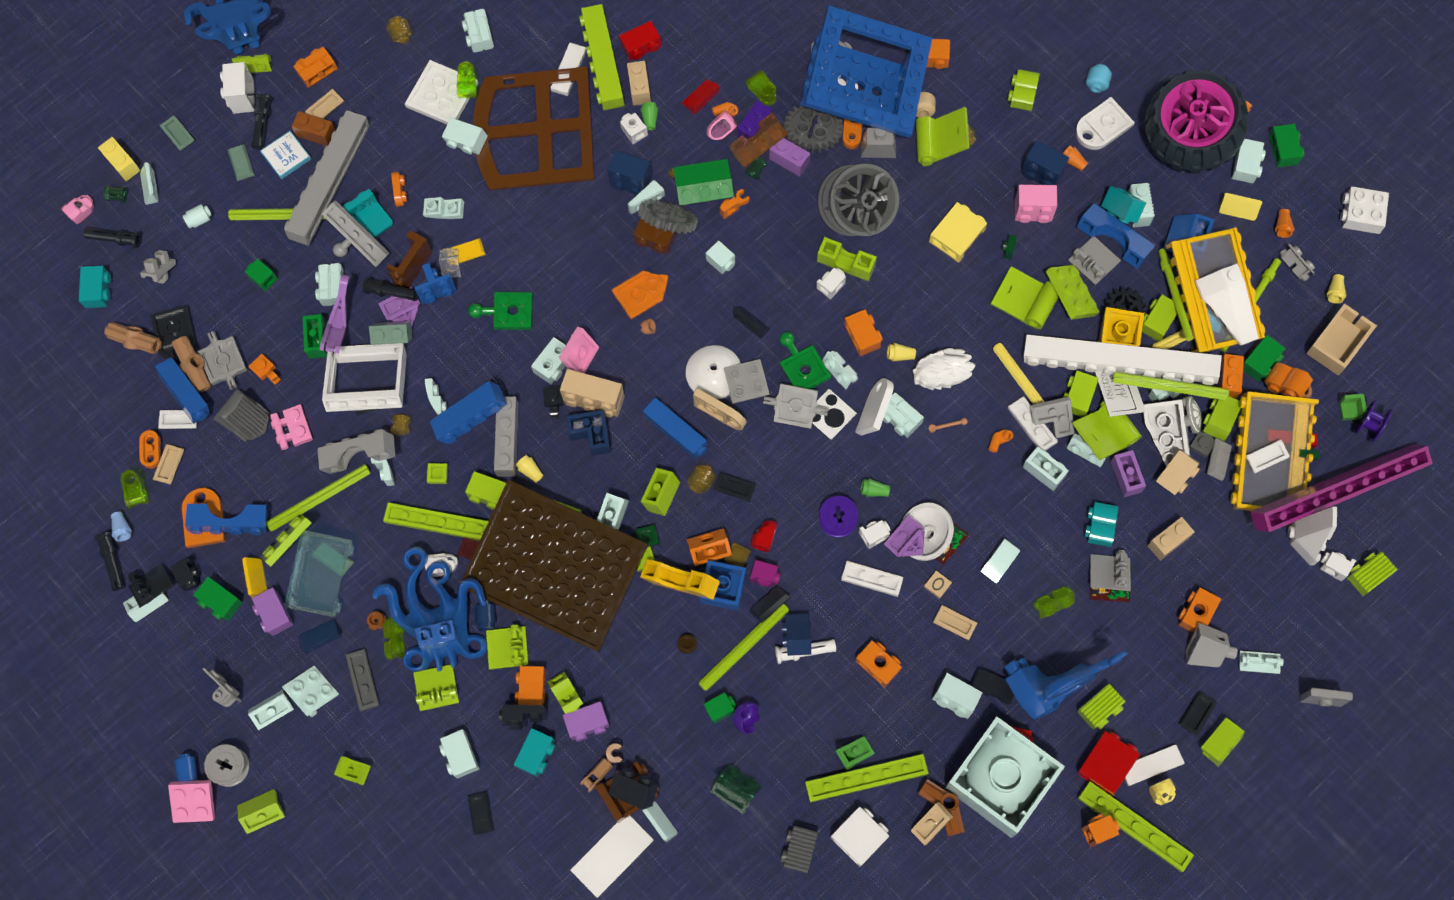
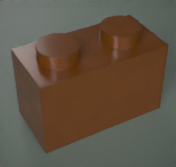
M640 219L633 233L634 242L640 247L647 246L652 248L653 251L659 254H669L677 236L676 231L671 233L670 230L657 229V227L650 226V223H645V220Z

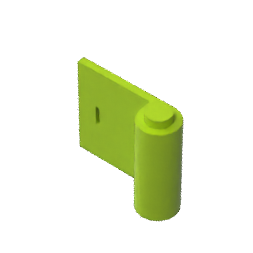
M966 107L937 119L927 116L916 119L919 163L923 166H930L936 161L969 149Z
M1011 266L991 305L1035 329H1042L1059 296L1051 281L1043 284Z
M1105 401L1100 404L1101 408L1098 411L1072 423L1099 461L1131 446L1142 437L1127 415L1110 417Z

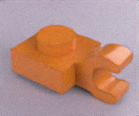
M743 189L737 191L736 198L733 197L722 202L720 215L723 219H726L738 211L740 206L750 201L749 196L744 199L740 198L744 194Z
M263 354L259 355L248 366L262 381L267 377L276 385L281 380L273 372L276 369L275 365Z

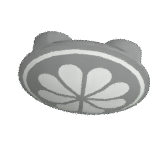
M1192 396L1183 398V405L1187 410L1184 421L1187 427L1191 426L1192 433L1198 434L1201 428V411Z

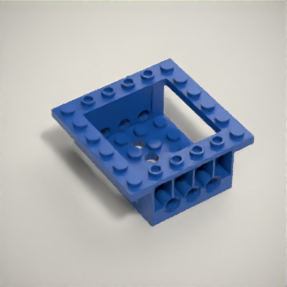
M829 5L823 26L813 44L799 105L910 138L933 38ZM844 29L908 49L910 52L903 63L898 64L838 44L841 31ZM838 79H844L846 85H840ZM855 84L862 85L863 90H857L855 88ZM877 89L880 92V96H875L872 90Z

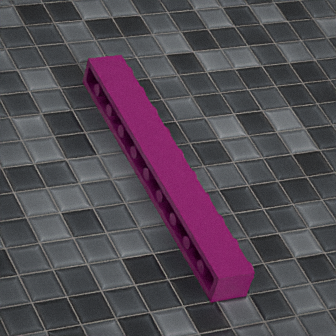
M1412 444L1251 511L1255 529L1271 532L1433 464L1428 446Z

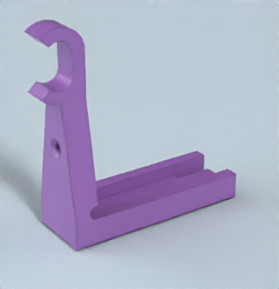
M341 275L338 296L321 340L320 350L322 351L326 346L325 351L333 353L334 348H336L335 353L339 354L347 326L346 293L348 275Z

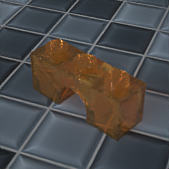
M773 112L758 123L760 126L759 131L753 137L746 138L742 135L729 145L732 153L744 168L788 135Z

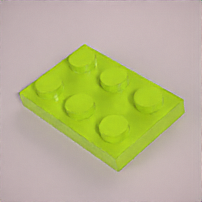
M1075 265L1051 267L1046 271L1071 320L1094 317L1100 313Z
M303 515L300 517L296 516L289 523L291 527L286 532L283 530L276 537L277 542L273 546L269 545L262 554L264 556L262 559L271 567L311 522Z

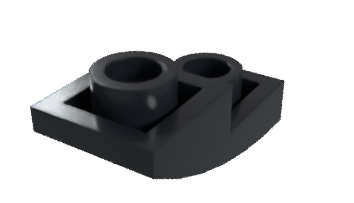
M977 669L971 686L983 692L982 694L985 696L991 695L1006 705L1011 704L1014 694L1007 681L995 674Z

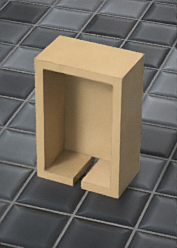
M1344 304L1306 354L1339 376L1377 325L1364 316L1353 325L1352 322L1359 313Z
M569 369L566 370L560 388L566 405L570 407L580 406L588 412L604 410L606 417H618L625 397L622 384Z

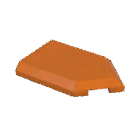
M641 271L613 288L612 292L628 317L632 320L663 301L669 276Z

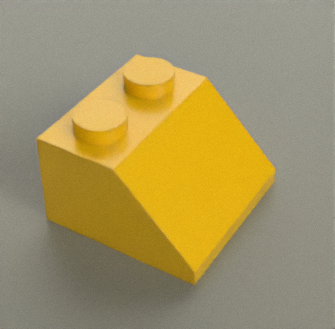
M1106 307L1100 329L1099 342L1140 347L1144 313Z

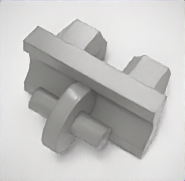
M158 250L154 253L155 259L149 258L143 262L145 269L140 274L142 278L149 276L153 278L154 282L162 284L168 280V270L176 265V261L168 257L167 251Z

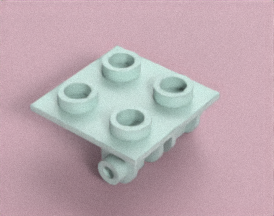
M315 666L282 686L305 715H310V717L315 716L317 709L339 695Z

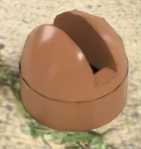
M652 319L641 322L640 326L642 329L640 331L643 334L655 333L656 325Z

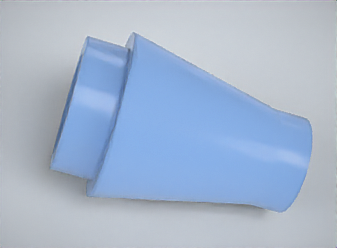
M115 512L111 514L112 537L119 542L128 540L131 537L132 530L123 517V513Z

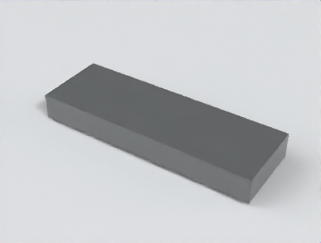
M362 649L346 654L359 711L362 712L380 706L366 650Z

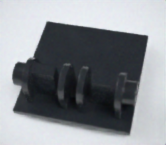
M162 563L143 576H140L137 572H131L128 575V581L131 583L128 586L139 608L150 603L154 598L174 586Z

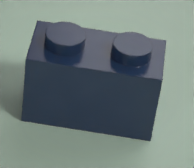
M809 614L785 615L786 623H782V635H786L783 636V648H787V655H812Z

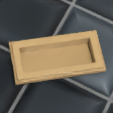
M332 89L305 112L323 119L341 105L344 100Z
M166 444L153 480L171 485L184 449Z
M943 605L933 623L967 640L970 639L977 625V622Z

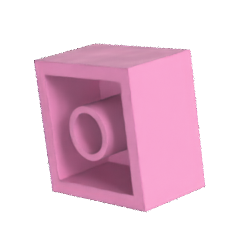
M1019 185L1014 200L1015 221L1022 223L1030 221L1048 223L1052 221L1057 208V185Z

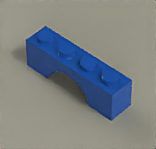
M1095 203L1082 216L1077 228L1090 237L1105 235L1115 239L1123 249L1122 259L1136 269H1139L1155 247L1149 240Z
M187 504L185 527L191 534L210 532L214 535H220L222 532H230L233 535H241L242 533L261 535L262 533H267L268 509L267 505L246 504L244 510L236 517L222 519L213 515L207 504Z

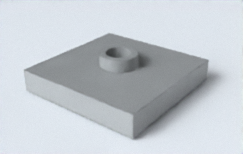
M1311 688L1300 695V702L1319 704L1320 706L1341 707L1352 701L1353 693Z

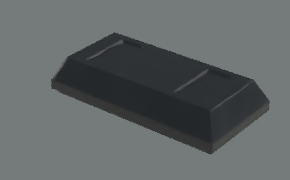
M720 472L714 490L750 502L756 484Z
M778 585L754 605L750 612L762 623L789 600L791 596Z
M1199 692L1181 721L1180 726L1198 736L1217 702Z
M488 792L467 795L474 836L493 832L494 826Z

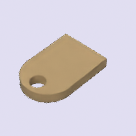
M698 388L694 392L693 399L696 408L736 430L744 428L747 422L737 411Z

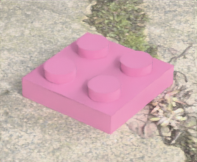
M577 327L559 359L569 370L585 373L599 346L583 328Z
M211 780L169 783L173 823L213 821L215 819Z

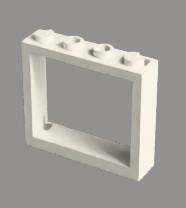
M404 343L341 346L339 354L335 353L336 348H334V353L328 352L322 396L326 412L402 408L407 358ZM398 360L396 390L334 393L337 363Z

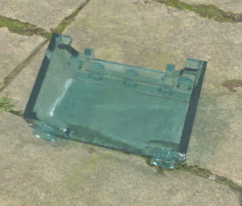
M305 530L299 537L284 607L336 617V614H339L342 603L339 602L337 597L345 561L349 556L352 557L353 540Z

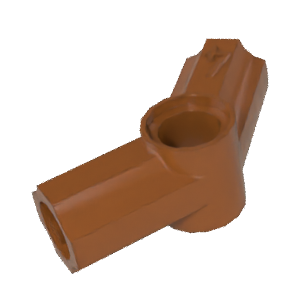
M927 779L918 795L933 805L940 802L944 806V799H951L954 802V807L952 809L945 807L953 816L945 825L947 836L964 833L958 798Z

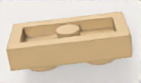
M938 802L912 828L911 832L925 846L953 816Z

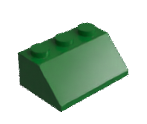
M728 159L673 167L679 206L734 197Z

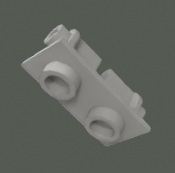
M1289 244L1290 249L1288 251L1286 249L1282 250L1280 258L1289 267L1296 263L1297 266L1292 271L1299 280L1305 282L1310 278L1308 274L1312 273L1313 276L1315 275L1313 271L1315 267L1309 260L1304 261L1301 255L1303 253L1297 246L1292 247Z

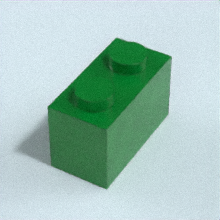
M1296 125L1273 126L1269 133V139L1276 168L1298 165L1304 157V149L1300 146V132L1296 129Z
M321 314L302 316L304 352L310 359L327 357L326 346L323 351L320 350L321 340L327 326L326 320Z
M1266 335L1243 363V371L1257 382L1262 377L1266 379L1272 370L1271 366L1274 363H1280L1284 358L1282 353L1286 348Z
M209 577L193 594L198 599L196 603L204 609L207 607L213 610L211 614L219 620L224 618L229 621L243 604L242 601Z

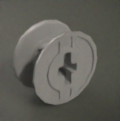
M228 744L219 745L213 748L207 755L204 762L205 773L212 782L221 786H236L248 774L249 759L241 749ZM224 761L232 765L233 768L229 770L228 768L221 766V764Z

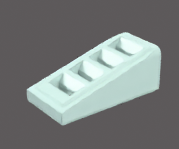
M655 180L652 181L628 203L629 212L631 214L637 212L641 202L645 200L649 201L651 199L656 201V199L663 198L665 196L664 189Z

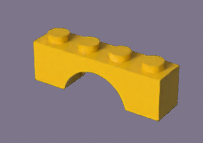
M649 559L646 560L640 578L652 584L711 600L714 599L720 583L719 580L707 574L693 570L691 572L683 571Z

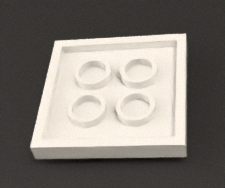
M430 60L405 102V106L444 124H448L450 118L459 119L478 85V80Z

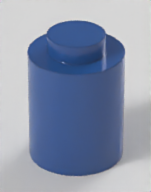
M190 754L179 755L178 759L174 760L177 782L198 781L195 757L190 756Z

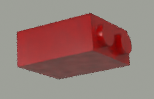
M1105 731L1079 770L1078 775L1086 781L1092 782L1113 797L1139 758L1140 753L1137 752L1138 749L1129 743L1126 745L1121 742V738L1115 733Z

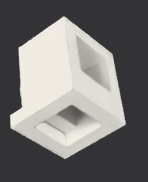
M627 113L622 117V121H620L621 129L632 144L648 136L646 125L642 123L636 113L632 115Z
M833 268L831 272L827 271L822 280L819 279L817 281V289L829 299H832L845 284L846 276L844 272L839 268Z
M882 520L878 523L876 521L871 522L866 526L867 529H864L863 526L859 528V534L868 549L887 540L890 535L889 531H891L887 522Z
M1326 552L1321 559L1323 565L1320 569L1342 581L1348 576L1356 560L1351 559L1348 561L1343 554L1338 552Z

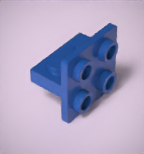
M429 263L422 265L428 282L415 287V291L422 304L432 303L437 298L450 296L453 292L457 291L450 274L439 277L436 269H431Z

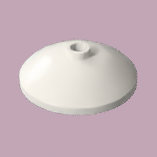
M711 345L703 347L696 351L687 363L686 379L688 385L693 392L698 388L717 400L723 399L730 395L723 368L741 364L735 353L723 346ZM711 366L717 367L716 370H711L710 368Z
M934 503L919 504L907 512L902 522L908 515H911L924 527L923 555L910 557L927 561L940 556L948 548L953 537L954 526L950 514L943 507Z

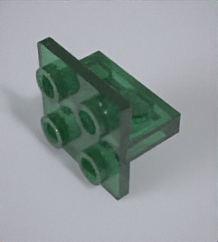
M728 765L714 780V785L710 792L744 814L762 786L754 779L741 773L738 768Z

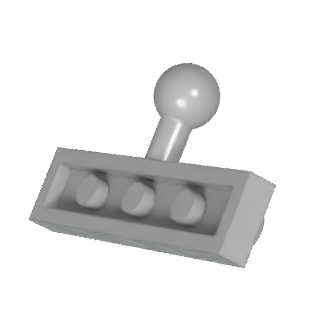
M336 200L322 213L346 238L342 243L334 245L333 253L335 256H346L348 247L351 244L375 267L388 256L389 252Z

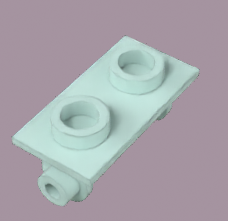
M828 351L822 360L824 365L837 381L847 389L851 382L854 383L858 379L857 373L849 365L846 367L842 366L846 362L838 352Z
M1074 434L1066 448L1099 467L1102 466L1106 459L1104 458L1099 461L1080 434Z
M1240 651L1239 671L1280 674V666H1283V658H1280V654Z

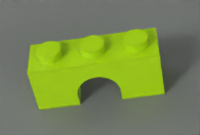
M824 237L817 253V262L835 269L839 268L845 273L866 281L870 280L876 266V256L860 250L858 254L849 253L842 248V243Z

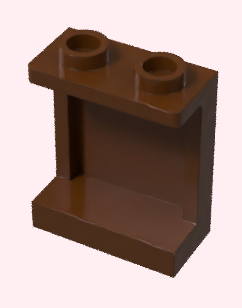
M411 230L406 235L411 248L399 267L396 268L390 264L386 266L389 276L393 279L392 282L397 286H404L406 288H410L422 270V265L426 264L432 254L426 238Z
M637 761L633 762V765L629 767L639 775H647L649 773L644 764L639 765ZM612 778L604 784L597 785L595 788L616 822L620 823L640 809L609 795Z

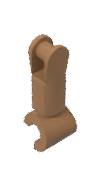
M619 744L608 746L606 750L607 758L603 757L581 781L580 785L586 786L590 793L614 767L612 763L623 761L621 757L613 756L615 750H621L623 747ZM592 775L598 778L594 783L589 779Z

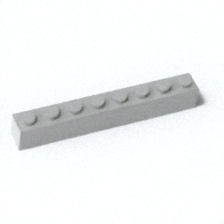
M346 110L344 116L340 118L339 126L332 133L331 141L325 147L322 159L317 162L314 174L309 177L308 186L302 191L298 205H295L290 220L285 224L284 230L288 239L309 246L323 218L322 213L329 207L370 127L366 116Z

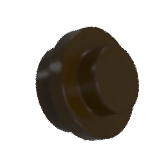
M684 634L678 639L677 646L682 653L691 654L697 648V641L694 636Z

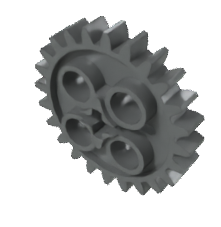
M799 105V108L793 107V111H788V116L785 117L784 134L787 135L788 141L792 140V143L798 144L800 148L803 147L806 151L811 149V153H814V150L817 149L821 153L822 148L828 151L829 146L834 148V144L839 143V138L842 137L843 131L842 119ZM818 116L817 122L813 129L812 137L809 139L810 131L813 128L815 117Z
M651 199L649 201L645 200L641 202L638 210V216H641L640 219L645 220V223H650V226H655L657 229L662 228L664 231L670 230L671 233H674V231L679 234L681 232L685 234L687 232L692 233V231H695L698 223V217H695L691 210H685V207H681L679 204L674 205L672 202L666 203L665 200L662 202L657 199L656 201Z

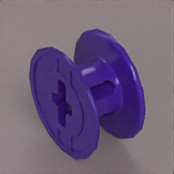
M1376 400L1371 402L1367 408V413L1361 418L1355 430L1356 434L1363 427L1373 431L1374 434L1371 440L1373 443L1383 431L1393 411L1390 408L1385 415L1374 411Z
M833 496L822 504L819 523L827 535L834 538H843L855 530L858 509L852 500L844 496ZM836 511H839L840 516H842L841 523H838L837 517L835 518Z

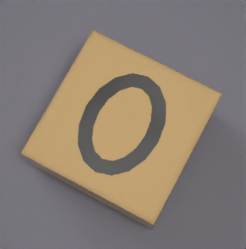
M935 571L924 588L940 599L952 582Z

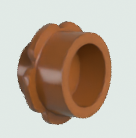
M374 611L367 617V624H369L370 629L377 630L385 626L386 617L383 613Z

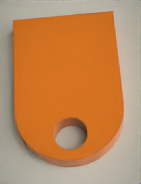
M207 488L191 491L182 503L185 547L193 548L226 542L225 532H222L220 535H214L210 532L191 534L187 531L185 527L187 504H207L213 515L224 519L222 502L215 492ZM200 494H205V500L202 503H197V497Z

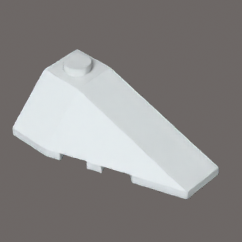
M1238 264L1221 269L1195 281L1202 300L1206 304L1208 303L1214 310L1216 317L1223 321L1226 329L1240 346L1259 339L1245 281Z
M1331 507L1297 520L1288 528V538H1290L1291 546L1309 565H1315L1320 560V550L1324 551L1326 549V541L1331 539L1337 527V507Z

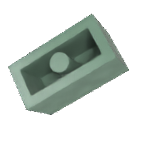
M411 321L378 322L369 326L371 345L409 343L413 339Z

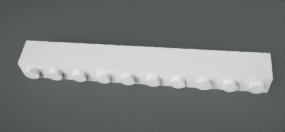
M1027 335L1024 351V363L1031 366L1039 364L1050 368L1060 366L1066 367L1069 370H1076L1078 368L1085 369L1087 372L1104 371L1106 374L1122 372L1154 378L1159 377L1167 380L1177 379L1186 383L1196 381L1202 382L1205 385L1218 384L1222 357L1221 355Z

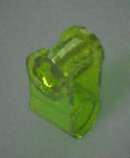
M462 62L457 68L456 87L458 98H476L477 96L476 75L473 65L469 62Z
M762 70L746 79L745 82L749 90L764 105L771 106L776 102V86Z
M133 470L123 472L120 481L128 509H132L133 506L142 503L148 504L149 498L145 490L143 478ZM135 477V481L129 484V480Z

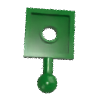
M495 292L494 307H482L480 304L474 303L469 306L468 313L472 318H479L482 314L494 315V330H532V292ZM511 307H515L518 309V312L515 315H511L508 313V310Z
M790 332L781 334L780 343L788 347L792 356L781 361L780 366L792 386L812 389L831 379L829 371L813 345L799 352L794 344V335ZM807 366L811 371L809 374H802L800 369Z

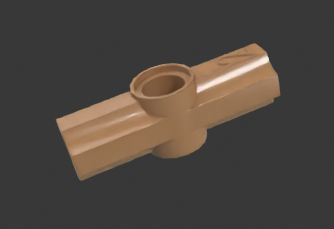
M110 322L105 328L104 334H106L107 338L123 343L125 348L140 349L151 354L157 353L161 348L162 342L159 338L143 333L141 328L126 327L115 322Z
M183 336L174 340L172 345L181 361L179 368L188 376L198 393L209 390L212 386L203 369V358L195 353L188 337Z

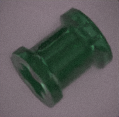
M755 155L752 158L753 162L749 168H746L745 173L750 178L759 180L761 171L767 167L768 163L762 157Z
M106 185L103 193L105 201L118 200L120 203H125L128 197V190L126 187L115 188L111 185Z

